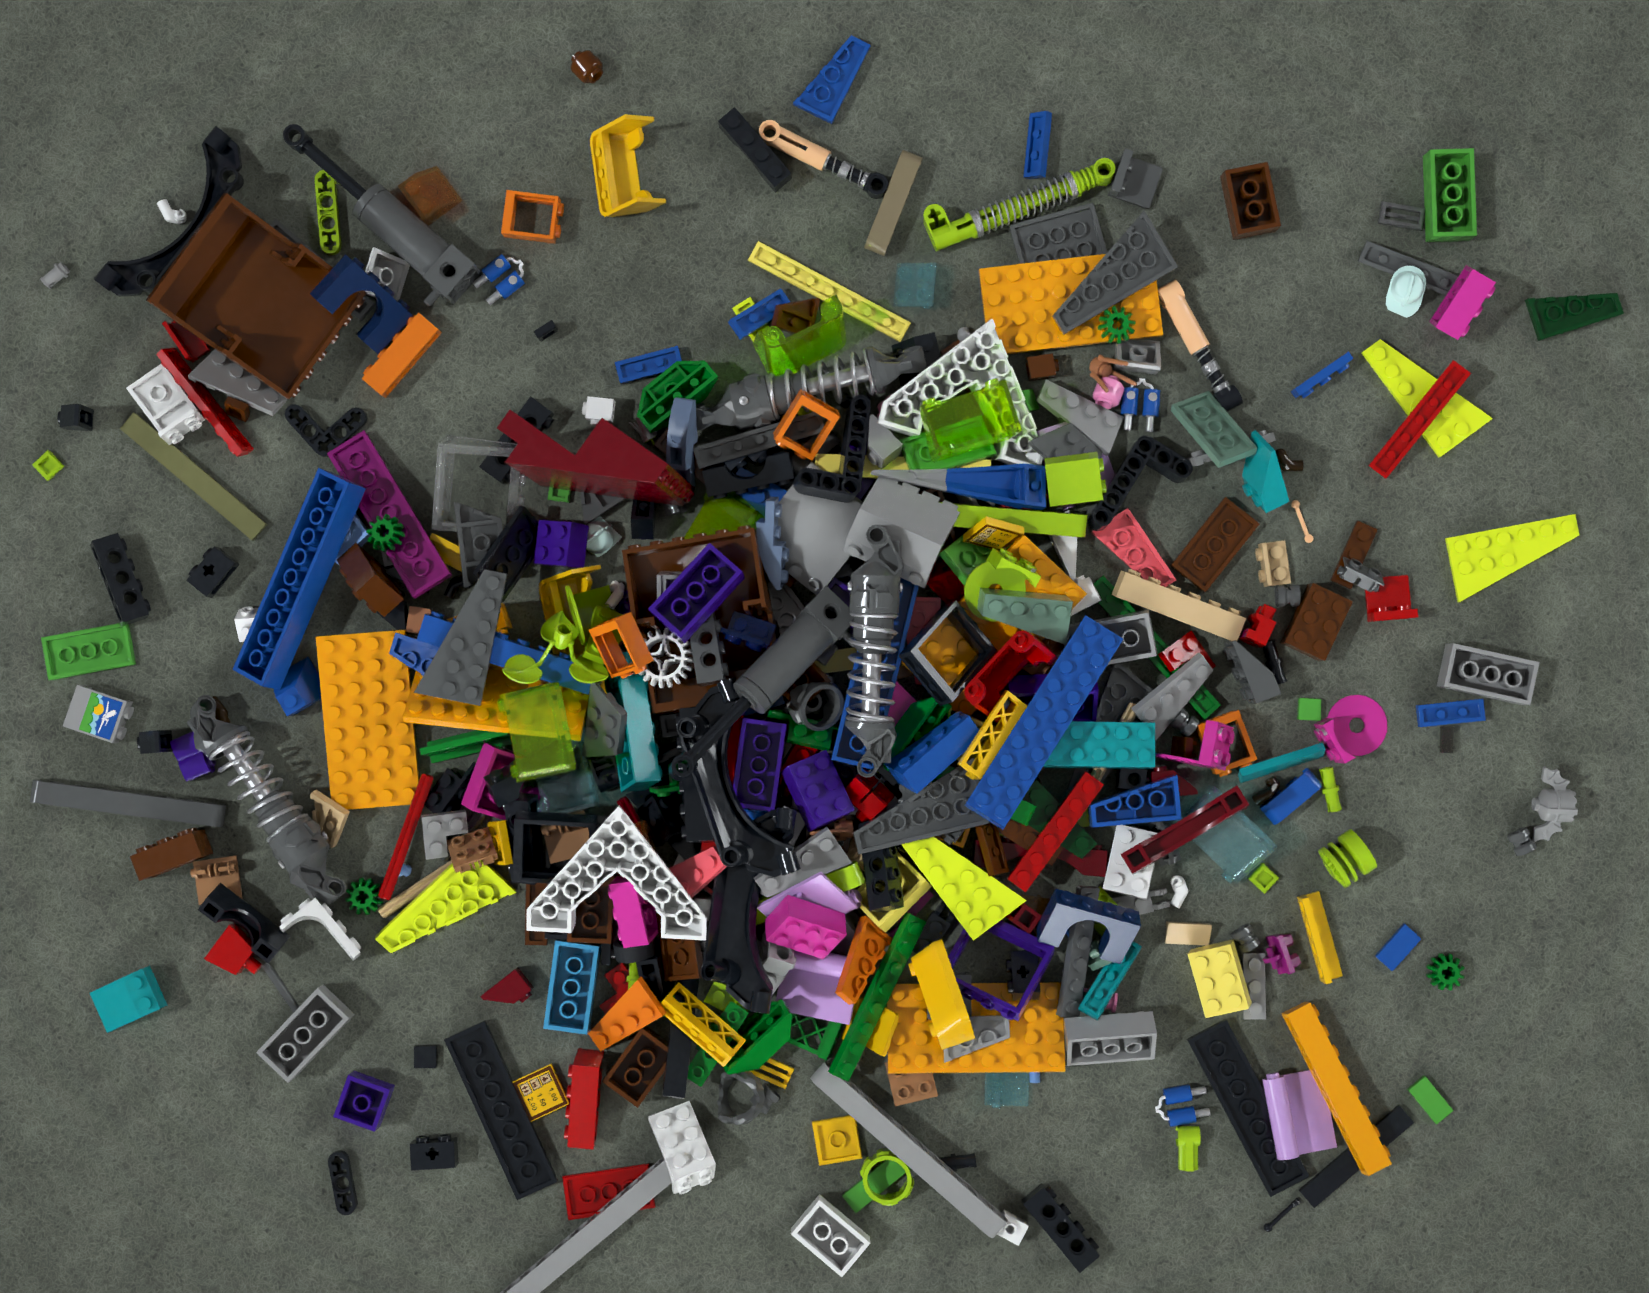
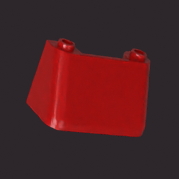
M1023 630L1018 631L967 684L964 691L965 697L974 707L989 716L1001 697L1000 691L1028 662H1031L1035 667L1040 662H1046L1051 666L1058 657L1034 634ZM1001 717L994 718V721L998 722Z

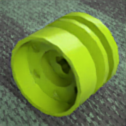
M1348 829L1337 837L1340 848L1334 843L1329 842L1327 844L1329 850L1325 847L1318 850L1327 871L1344 888L1351 885L1349 878L1354 882L1358 881L1356 869L1363 875H1366L1377 868V863L1372 853L1352 829Z

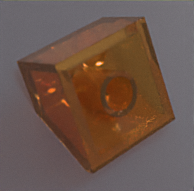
M437 166L417 172L398 185L401 192L428 226L462 202V199Z

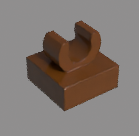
M228 396L224 402L226 414L247 422L250 415L249 404Z
M1173 736L1171 755L1192 759L1196 757L1192 750L1193 745H1197V742L1193 741L1194 738Z

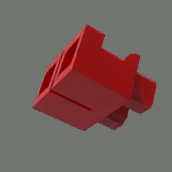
M1267 604L1258 606L1256 612L1248 616V621L1251 623L1250 628L1241 631L1238 639L1255 648L1266 646L1276 625V621L1272 620L1277 609Z
M858 773L845 790L852 804L859 809L855 813L856 817L861 822H864L867 819L872 820L889 804L895 795L880 782L867 796L866 794L879 780L874 776L863 777Z

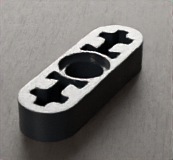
M337 1150L328 1158L337 1211L342 1215H350L358 1205L348 1154L345 1151ZM339 1155L340 1159H344V1162L341 1164V1170L346 1169L347 1172H340L336 1175L335 1172L339 1171V1166L333 1160ZM339 1177H346L348 1179L349 1185L347 1188L338 1186L337 1180ZM351 1192V1194L346 1195L347 1201L352 1202L349 1210L345 1206L342 1207L341 1204L345 1201L344 1195L339 1196V1193Z

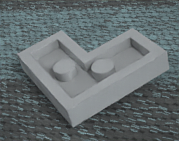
M466 810L421 815L426 860L448 857L446 836L468 833Z

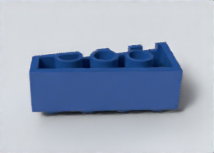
M959 711L891 759V763H885L884 765L900 785L918 794L967 750L979 729L969 715Z
M1173 774L1092 802L1088 806L1089 826L1103 827L1182 820L1178 776Z

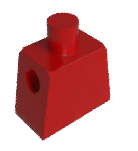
M235 923L228 925L204 958L206 961L234 975L241 973L244 968L256 974L262 966V963L253 957L255 953L251 951V939Z

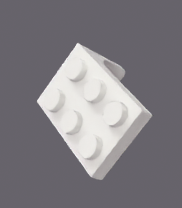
M162 364L126 388L155 426L159 436L168 445L172 443L177 444L183 440V435L190 430L193 432L202 426V422L205 421L183 389L175 382L168 369Z
M309 898L298 906V912L294 915L290 912L280 920L281 925L279 928L283 933L299 921L315 920L325 926L353 961L360 956V944L354 937L350 939L345 934L347 932L346 927L340 920L335 922L331 917L333 915L331 909L326 903L321 905L316 898L312 901Z
M690 1101L648 1116L649 1123L670 1174L673 1194H685L692 1189L691 1187L696 1185L705 1186L712 1182L716 1163Z

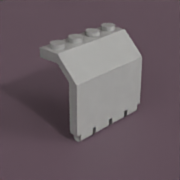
M878 476L857 513L843 551L863 561L869 560L873 556L874 550L866 538V532L872 525L883 526L892 540L900 541L899 555L904 566L900 577L914 585L925 588L938 554L959 517L960 512L957 511L959 506L946 500L941 504L939 503L940 497L923 491L921 495L919 494L920 488L905 482L899 485L897 480ZM875 529L871 533V538L875 542H879L883 538V532L880 529Z

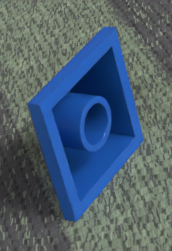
M309 657L291 666L281 689H274L276 699L286 716H294L321 700L319 673Z

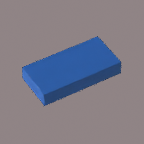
M1403 923L1377 952L1375 957L1389 970L1393 971L1421 938Z

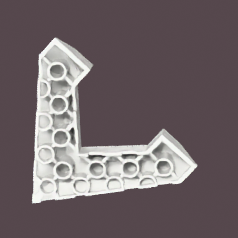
M993 318L882 403L878 424L891 431L909 436H917L921 433L925 413L969 387L996 437L994 448L997 454L991 460L1007 465L1023 463L1042 465L1043 457L1027 444L1030 440L1039 437L1036 431L1037 427L1032 414L1029 413L1024 402L1025 397L1013 367L1008 362V355L1002 340H999Z
M620 805L527 908V931L572 933L576 924V907L596 891L609 877L618 872L634 886L633 888L645 900H648L656 908L655 911L661 916V938L706 940L707 917Z

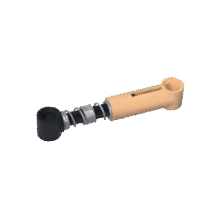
M766 120L760 125L759 135L768 146H772L820 171L828 169L832 171L833 175L837 174L842 179H848L850 183H857L858 187L867 192L871 198L880 199L884 197L888 187V180L883 174L868 173L867 171L864 173L862 169L858 170L854 168V165L846 161L842 162L837 157L833 158L831 157V151L779 126L773 120ZM769 129L774 130L776 132V134L770 138L764 135V133ZM874 182H879L883 188L876 191L872 189L871 185Z
M1173 280L1158 288L1159 302L1167 310L1190 354L1197 356V362L1201 363V369L1205 376H1207L1206 379L1212 383L1211 388H1213L1215 393L1213 395L1226 412L1243 404L1238 389L1234 385H1229L1228 381L1224 380V374H1221L1219 370L1220 366L1216 360L1214 361L1215 357H1212L1209 352L1211 349H1207L1210 343L1189 307L1179 282Z

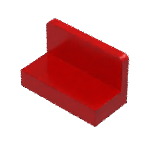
M164 321L162 323L187 360L195 362L211 351L204 341L175 321L172 323Z

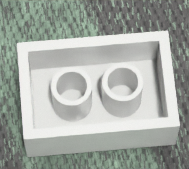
M1125 825L1116 826L1103 890L1147 900L1155 862L1132 875L1121 854L1157 834L1156 832Z
M820 1194L791 1227V1235L841 1277H843L870 1244V1236Z

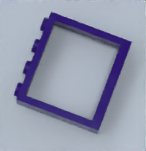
M1000 920L987 931L1042 958L1017 1007L956 978L961 995L966 999H975L981 1002V1005L986 1009H995L1001 1012V1015L1006 1019L1019 1021L1054 955L1055 946L1037 942V937ZM963 929L948 956L952 969L955 967L971 938L965 929Z

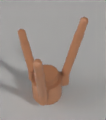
M1101 354L1091 361L1089 366L1091 371L1090 377L1095 379L1106 393L1109 392V389L1101 378L1108 377L1110 374L1133 386H1137V382L1112 370L1110 363L1127 366L1129 364L1127 361L1107 358Z
M846 816L836 820L838 823H834V829H829L836 836L835 839L837 841H846L847 838H853L852 820H846ZM821 830L811 831L810 835H815Z

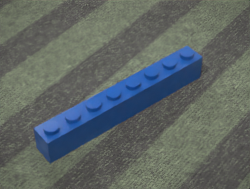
M432 611L431 614H425L417 640L440 647L456 618H453V621L444 619V614ZM496 631L490 663L504 667L509 658L518 654L530 656L537 663L547 647L539 645L538 648L529 646V641L518 638L516 642L508 639L509 635ZM550 650L542 665L538 667L542 671L540 679L584 694H589L590 683L579 682L571 676L569 667L573 662L571 661L570 654L560 652L557 655L551 653Z

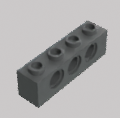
M715 611L690 637L696 680L700 687L717 684L726 680V676H729L728 664L723 662L722 654H726L724 641H720L719 632H722L721 621L716 619ZM706 634L712 635V641L709 644L702 643V638ZM715 656V664L706 666L705 661L707 657Z

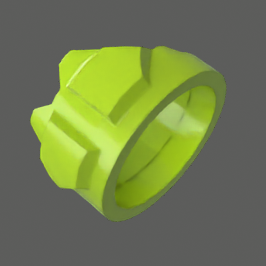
M888 1148L877 1150L876 1154L871 1157L868 1156L862 1164L860 1175L863 1178L864 1189L874 1201L885 1206H893L898 1204L904 1197L907 1198L910 1195L914 1186V1178L911 1175L910 1168ZM883 1160H891L903 1167L907 1180L897 1192L885 1195L877 1194L869 1186L868 1173L876 1163Z

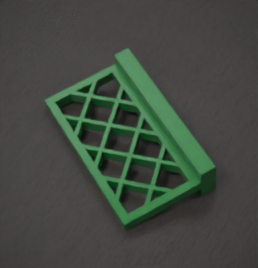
M476 730L427 742L428 747L420 748L421 755L430 756L431 763L433 764L479 753L484 742L504 747L517 744L516 734Z
M791 1013V1026L798 1024L802 1037L797 1039L790 1037V1040L787 1042L816 1054L819 1058L826 1061L830 1059L844 1024L829 1021L827 1027L819 1029L815 1018L807 1017L799 1020L797 1014ZM812 1018L816 1031L805 1035L801 1022ZM818 1033L821 1041L818 1049L811 1047L806 1037Z

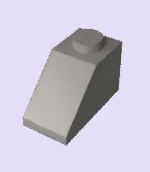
M872 414L869 417L866 455L873 465L883 469L901 454L903 444L886 427L878 424V419Z

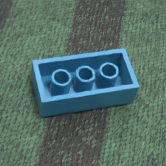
M567 939L555 940L543 1029L586 1035L589 1033L602 943L567 942Z

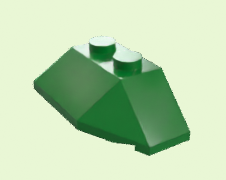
M705 360L676 361L643 388L637 417L650 433L667 428L674 398L696 400V404H699L707 398L719 377Z
M933 697L912 703L894 727L897 737L892 747L891 759L949 719L952 705L940 706Z
M780 999L771 1002L770 1014L755 1012L738 1029L737 1033L746 1041L723 1067L728 1075L759 1069L790 1040L792 1014L784 1000ZM732 1039L729 1046L734 1049L738 1043Z

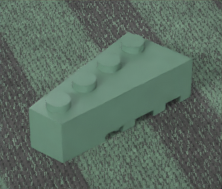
M980 588L977 610L982 616L1066 645L1073 601L1067 595Z

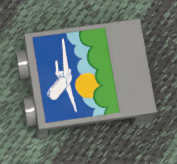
M77 685L63 727L110 743H119L120 740L124 739L127 728H125L126 721L133 715L134 707H131L133 701L122 700L104 694L86 685Z

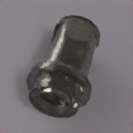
M1440 726V746H1438L1440 753H1453V749H1456L1453 746L1454 727Z

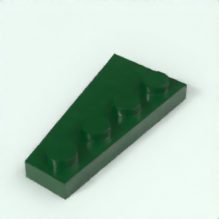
M1617 293L1538 299L1527 298L1525 300L1538 341L1624 314Z
M1036 779L1022 799L1037 806L1028 825L1041 833L1060 804ZM1076 823L1060 846L1082 859L1097 843Z

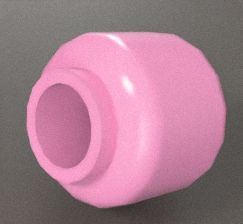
M1116 376L1102 377L1101 380L1107 386L1109 392L1106 393L1097 383L1093 392V398L1096 404L1106 409H1111L1119 405L1124 393V386Z

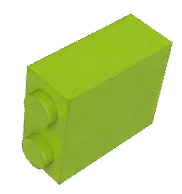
M1098 452L1044 458L1050 507L1103 500L1102 493H1106L1107 490L1105 479L1101 480L1100 472L1104 471L1103 458H1098Z

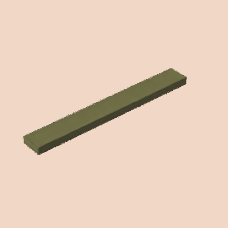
M133 412L120 427L125 434L252 541L268 525L173 444L168 445L159 436V432L137 413Z

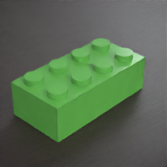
M1474 148L1430 149L1423 156L1426 242L1470 241L1477 236Z

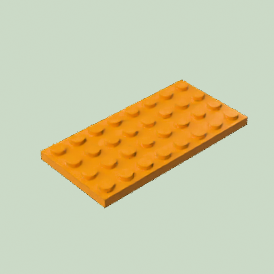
M1106 254L979 269L984 320L986 323L993 318L996 325L995 330L999 340H1002L1006 353L1015 354L1108 343V335L1105 338L1101 337L1105 330L1100 331L1097 328L1103 324L1098 319L1100 316L1105 317L1104 312L1065 335L1062 334L1052 317ZM1157 280L1114 305L1117 307L1118 312L1124 307L1125 315L1131 312L1132 316L1128 320H1135L1136 322L1135 325L1130 326L1135 332L1128 334L1129 340L1163 336ZM1114 321L1112 327L1114 329L1118 327V330H1120L1119 327L1121 324L1118 321L1117 323H1115Z
M1025 535L1017 539L1007 549L1013 553L1017 560L1022 557L1030 561L1037 568L1036 572L1041 576L1036 588L1027 579L1025 580L1026 592L1067 595L1073 601L1072 609L1087 594ZM992 584L989 587L991 589H1002L999 584ZM964 596L958 601L965 612L977 623L979 629L997 649L995 654L1016 632L1022 630L999 621L991 622L980 619L968 608ZM947 617L919 647L921 653L949 686L976 656V652ZM1034 634V635H1035L1036 637H1038L1041 641L1045 638V637H1042V636H1039V635ZM901 661V663H902L908 670H910V669L905 665V663H904L903 661ZM964 689L949 704L952 705L953 711H961L971 716L977 708L966 699Z
M406 629L316 636L330 795L333 801L347 810L410 805L419 782L414 723L403 721L404 710L411 690L409 666L389 654L395 633L406 635Z
M490 663L482 705L478 706L414 693L423 677L421 673L416 671L404 710L403 721L406 723L581 741L588 709L589 694L541 679L531 684L518 683L509 679L503 673V667Z
M1061 982L1040 983L1039 1000H1029L1019 1021L1015 1019L1009 1020L1010 1038L944 1063V1054L938 1037H932L928 1025L932 1023V1020L927 1018V1005L920 984H896L887 1002V1008L899 1014L898 1024L888 1049V1074L1065 1072L1063 1017L1056 1015ZM971 983L972 986L1015 1007L1020 1002L1012 1001V993H1008L1007 983ZM975 999L971 1000L972 1016L1001 1015V1012L995 1009H986L981 1005V1002Z

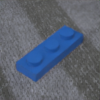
M1049 111L1030 113L1023 178H1046L1052 113Z
M780 288L731 318L728 323L738 338L742 340L772 321L776 305L789 303L790 300Z
M678 346L617 361L615 366L620 384H625L662 374L676 361H682Z
M1347 352L1293 389L1291 393L1295 399L1300 395L1305 398L1314 392L1313 386L1318 383L1322 386L1332 379L1330 375L1337 370L1340 374L1350 367L1348 362L1354 358Z
M1483 699L1416 705L1418 727L1486 721Z

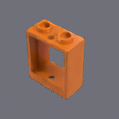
M506 190L501 234L505 238L556 244V238H560L561 225H558L559 216H563L564 204L561 203L559 196ZM517 201L553 205L549 235L514 231Z
M800 389L773 432L774 440H776L775 443L784 449L788 447L794 450L795 455L805 460L808 458L813 461L840 418L839 411ZM802 405L828 419L810 449L784 435Z
M631 612L604 621L589 629L611 678L620 676L623 679L633 673L638 674L647 669V664L654 661ZM613 630H618L633 662L627 663L612 632Z
M1233 710L1209 719L1210 721L1223 724L1235 721L1248 755L1230 762L1226 766L1225 771L1211 768L1212 774H1219L1222 777L1231 774V769L1238 766L1243 768L1252 765V761L1257 760L1239 710ZM1206 721L1199 723L1196 728L1201 744Z

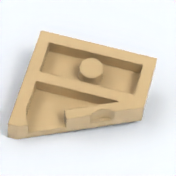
M316 789L310 794V798L314 799L315 804L312 817L319 824L321 833H326L328 836L327 842L333 848L338 844L350 811Z

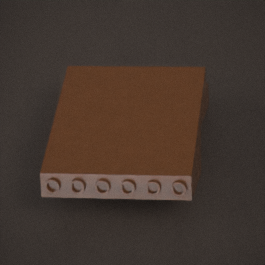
M224 193L152 290L146 301L280 395L290 399L291 396L293 398L296 397L301 390L299 386L304 379L308 380L312 375L314 364L317 361L321 362L327 354L325 349L328 345L336 342L340 336L338 331L341 327H346L353 317L351 313L354 309H359L365 301L364 295L366 292L362 290L351 294L331 314L310 293L333 267L302 244L291 242L229 194Z
M745 525L738 527L736 531L729 532L728 529L715 531L713 535L698 533L693 535L694 538L690 539L675 537L671 539L672 542L653 541L650 542L649 546L641 547L640 544L628 546L626 550H622L630 611L643 638L647 641L650 639L647 634L648 632H651L655 637L656 629L661 630L663 635L664 629L667 628L648 609L657 600V574L660 571H684L709 543L736 565L745 576V579L718 607V611H715L716 619H720L722 626L719 638L720 641H724L726 654H722L723 662H727L729 668V676H726V679L735 677L737 680L778 638L755 528ZM706 634L702 638L703 644H709L712 641L711 634ZM662 641L656 643L650 649V653L657 652ZM669 641L671 654L681 656L678 645ZM665 652L663 657L657 659L664 663L665 660L672 658L665 655L667 653ZM713 655L707 657L705 661L706 666L714 665L716 657ZM650 662L648 664L649 669L653 674L659 676L657 662ZM680 663L672 664L666 675L673 673ZM687 663V666H690L692 671L685 669L683 672L688 676L687 679L680 675L678 678L681 684L678 685L672 680V688L667 686V682H665L664 688H659V681L653 687L650 685V679L648 685L652 713L658 716L679 712V708L696 707L707 691L717 686V684L700 687L697 684L694 663Z

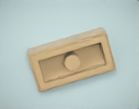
M1166 921L1165 944L1209 945L1212 925L1209 923Z

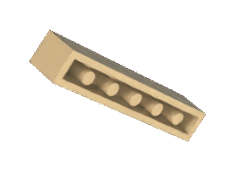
M1128 569V572H1124L1121 570L1111 595L1225 639L1238 641L1246 618L1240 616L1241 611L1231 607L1226 611L1220 608L1221 604L1209 599L1208 603L1200 601L1201 596L1189 592L1187 596L1180 593L1181 588L1169 584L1168 588L1160 585L1161 581L1149 576L1148 580L1140 578L1141 573Z

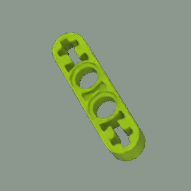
M321 170L315 176L320 246L326 254L336 255L340 252L342 246L336 181L324 170ZM325 175L331 179V181L327 182V189L329 191L332 190V192L325 191L324 184L320 182V180L324 179ZM325 197L333 199V204L329 208L322 206V200ZM328 218H332L335 221L332 229L324 228V221ZM336 232V235H331L332 241L336 243V246H333V250H330L328 247H325L326 244H329V236H324V233L333 234Z

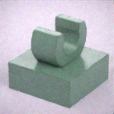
M1096 940L1091 942L1088 966L1091 970L1094 971L1112 963L1100 959L1098 942Z

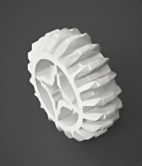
M668 628L664 629L663 635L661 630L656 629L655 637L651 632H648L647 634L650 639L648 641L645 638L643 639L649 651L656 643L662 641L659 650L651 653L653 662L658 664L659 676L651 672L648 664L646 665L647 669L638 674H645L643 677L645 682L651 679L650 685L653 687L659 681V688H664L665 682H667L669 688H672V680L679 685L681 684L678 678L680 675L684 679L688 677L683 673L685 669L692 671V668L687 666V663H694L693 658H688V655H692V649L686 650L691 643L689 641L685 644L682 643L673 633L670 635ZM669 641L678 645L681 656L671 654ZM667 652L665 655L672 659L665 660L664 663L657 659L663 657L664 653ZM680 663L673 673L666 675L672 664Z

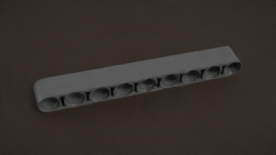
M33 780L30 802L214 827L224 826L226 812L225 804L216 805L215 803L204 801L193 802V800L171 799V797L150 796V794H135L121 790L111 791L105 788H88L83 785H65L64 783L53 781L42 782V780Z

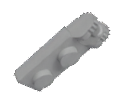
M1167 888L1149 891L1147 900L1127 895L1112 898L1118 906L1139 911V915L1170 907L1169 901L1152 904L1151 900L1152 896L1166 894Z

